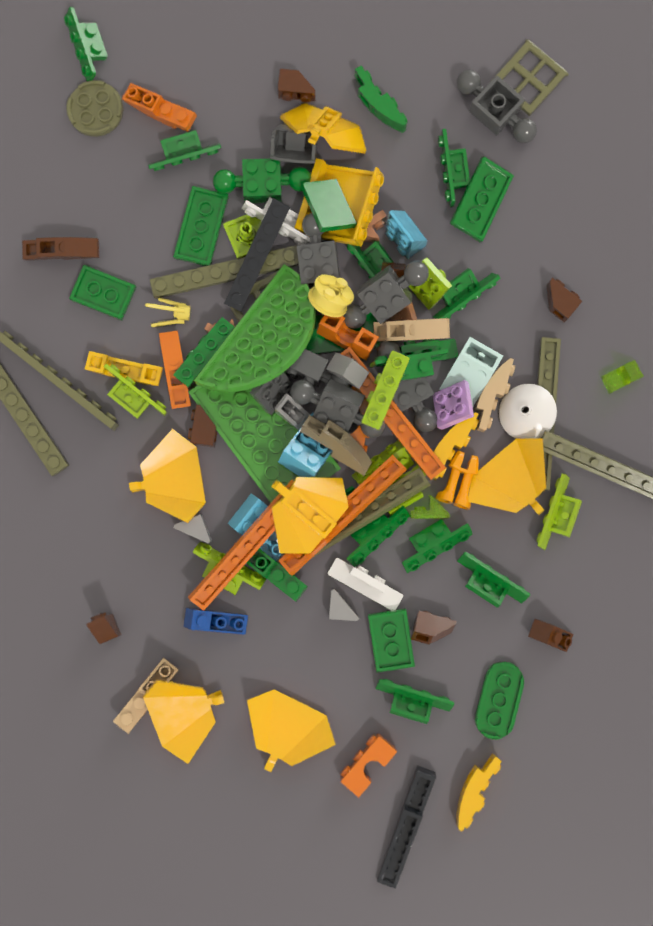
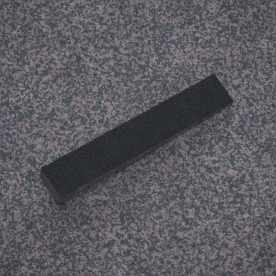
M417 765L377 882L396 889L423 818V811L436 780V772Z

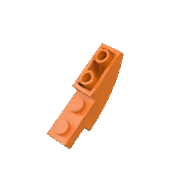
M130 83L122 97L124 102L174 129L178 127L188 132L197 117L195 112L164 100L161 95Z
M178 330L159 333L172 409L189 407L191 404L188 387L173 376L183 364Z

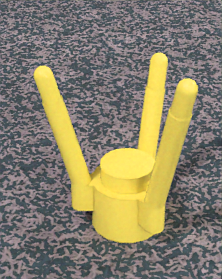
M159 297V301L174 305L175 307L145 304L146 307L174 311V317L177 318L176 320L152 323L151 327L184 324L185 320L189 321L190 306L186 305V303H178Z

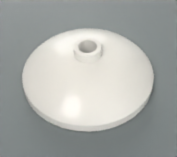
M522 384L512 388L503 397L499 407V419L502 427L510 436L516 439L541 438L545 430L550 431L557 417V407L554 398L546 389L535 384ZM528 407V413H523V408Z

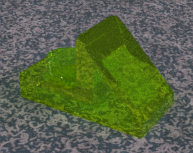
M633 360L603 375L601 379L610 394L644 376L636 361Z
M429 495V510H426V507H414V510L410 511V519L450 518V514L431 495Z

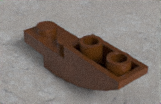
M49 237L23 240V260L99 258V239Z

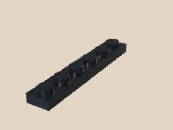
M272 199L224 304L240 312L242 311L290 209L289 206Z

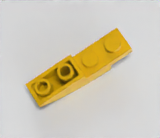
M475 412L474 417L457 423L436 446L433 452L443 465H445L447 459L451 461L455 453L453 447L460 450L462 446H467L471 438L468 436L471 429L475 430L479 423L477 419L478 413ZM446 469L440 472L433 479L437 480L438 477L442 478Z
M493 753L481 769L474 765L464 782L456 814V825L460 831H463L464 828L467 829L471 825L472 817L476 811L480 812L483 808L485 798L480 792L481 790H486L490 783L488 781L493 774L496 775L501 768L500 763L502 761Z

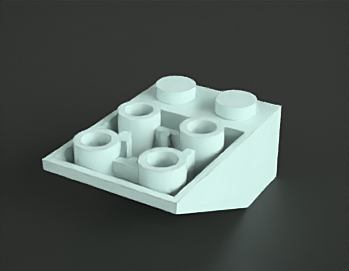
M469 337L439 390L465 380L469 382L473 407L503 355Z

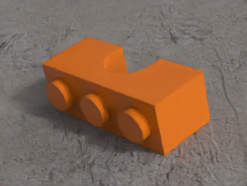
M324 315L319 323L317 334L344 349L351 347L358 357L367 361L376 346L379 336L363 327L360 331L350 329L346 326L344 322L345 317L343 316L330 317Z
M379 733L376 736L372 735L366 742L367 747L363 752L359 750L353 758L355 761L350 767L347 765L340 773L341 783L358 798L372 783L371 778L364 772L365 765L370 761H377L385 767L397 753V749Z

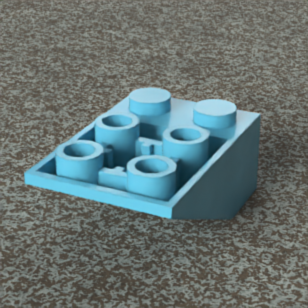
M389 211L386 235L398 245L397 250L399 253L409 259L426 247L427 239L405 211Z
M299 429L284 449L278 463L300 477H315L332 453V450L303 434Z
M251 493L228 524L243 535L268 506ZM274 531L260 549L277 561L283 553H279L276 532Z

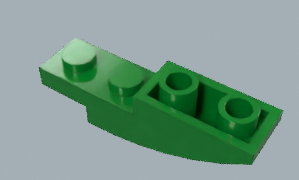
M362 65L356 68L355 79L360 85L358 97L362 103L384 124L402 133L406 131L408 121L404 113L399 112L396 100L390 97L388 93L382 95L377 85L374 86L370 73L368 70L365 71Z
M260 548L247 561L249 566L295 602L298 601L308 588L305 583L295 575L291 576L281 564Z

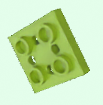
M246 214L223 224L237 259L246 257L250 245L256 236L255 232L258 231L262 223L260 219Z
M425 258L421 262L429 270L427 281L420 286L409 285L408 287L430 310L452 285L446 279L445 272L438 270L428 258Z

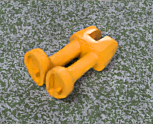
M458 450L448 465L451 468L448 483L443 491L436 494L435 499L446 504H452L461 473L464 475L453 505L461 509L470 510L471 502H468V493L473 475H478L479 459L478 456L471 455L467 469L462 468L461 464L465 453Z

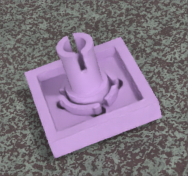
M463 380L434 393L433 401L437 415V428L443 430L474 417L469 382Z

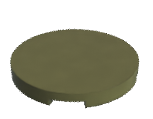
M91 80L78 85V88L67 101V115L72 125L79 132L88 136H103L113 131L123 116V103L117 90L98 80Z

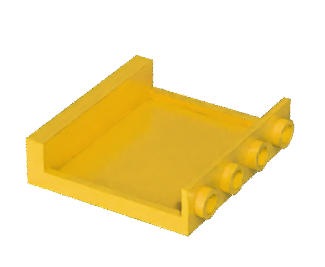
M316 158L310 182L337 179L357 222L355 228L324 232L321 235L322 240L362 247L363 241L367 238L368 225L373 218L374 206L378 202L379 189L384 183V175L378 167H375L374 171L327 165L323 159ZM305 196L294 229L303 234L305 232L302 228V221L307 214L312 213Z

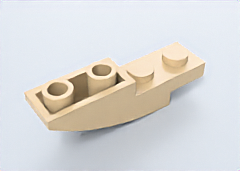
M449 318L388 321L381 324L374 322V334L379 336L378 341L450 338Z
M510 358L499 367L479 396L474 409L481 412L476 431L484 433L487 428L490 429L493 420L490 417L491 411H495L498 403L495 397L502 398L504 394H508L510 388L508 379L509 376H513L515 365H513L514 359Z
M163 658L113 722L129 734L148 711L143 699L145 692L156 680L170 682L178 672V669Z

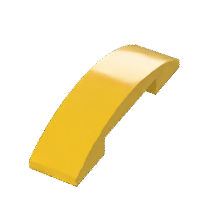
M89 351L85 370L116 378L104 369L105 364L109 366L113 364L121 371L119 374L124 378L128 376L136 383L159 386L163 367L109 357L108 355Z

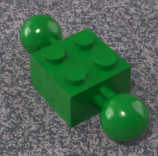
M270 158L242 159L243 175L235 176L230 170H219L213 177V186L221 194H229L235 187H243L244 202L247 200L251 203H267L269 198L282 202V186L289 185L293 190L301 192L302 183L310 182L311 174L304 167H296L289 174H281V162Z

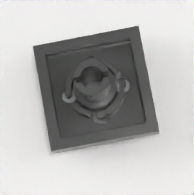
M283 372L273 380L253 388L250 394L266 413L272 415L276 405L286 393L290 392L293 384Z

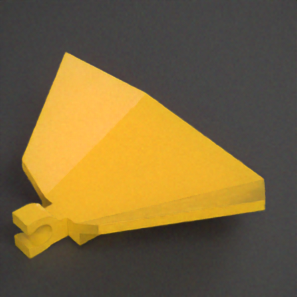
M303 103L282 114L280 117L296 134L310 131L311 137L308 139V142L315 145L319 137L322 136L332 149L366 153L360 126L341 118V112L326 106L323 109H319Z
M172 429L141 463L140 467L144 481L129 483V488L132 493L145 490L146 503L189 523L206 504L197 447Z
M543 438L515 439L478 470V475H473L468 502L513 513L519 512L530 504L538 515L545 510L536 500L546 489Z
M296 477L289 490L277 480L272 484L271 487L283 496L271 507L279 553L308 554L314 550L323 538L327 537L336 526L338 519L348 508L342 478Z
M156 680L143 696L162 747L187 764H189L216 723L211 705L225 703L221 690L207 695L203 687Z
M275 689L247 700L256 749L271 754L265 765V770L271 772L278 758L290 766H294L336 745L327 715Z

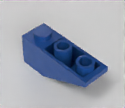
M186 608L183 627L190 630L246 635L248 615Z

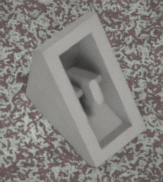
M335 353L326 368L327 371L357 389H360L369 374L355 360L339 353Z
M287 393L274 408L277 415L298 430L310 415L299 404L295 403L293 398Z
M201 514L193 517L189 523L182 521L173 527L208 544L212 542L204 517Z
M335 589L331 590L329 619L358 621L359 617Z

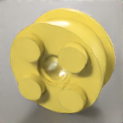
M320 275L314 282L315 287H312L308 292V299L312 306L322 314L330 317H342L347 311V306L353 302L354 294L345 279L331 275Z

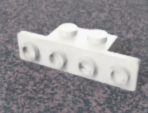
M272 198L268 199L263 209L247 200L242 209L245 210L244 212L248 216L256 217L262 222ZM289 209L279 234L294 239L297 245L310 244V237L294 229L299 214Z
M339 558L335 559L328 571V575L390 610L397 609L403 594L385 585L386 580L377 575L374 578L367 575L369 571L361 566L355 568Z

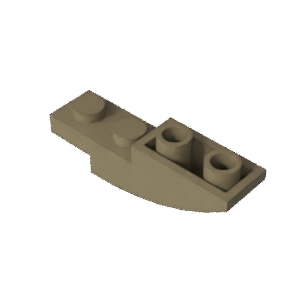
M309 415L300 429V432L331 449L333 451L331 457L362 475L366 474L372 463L371 459L360 444L341 427L330 420L327 424H324Z

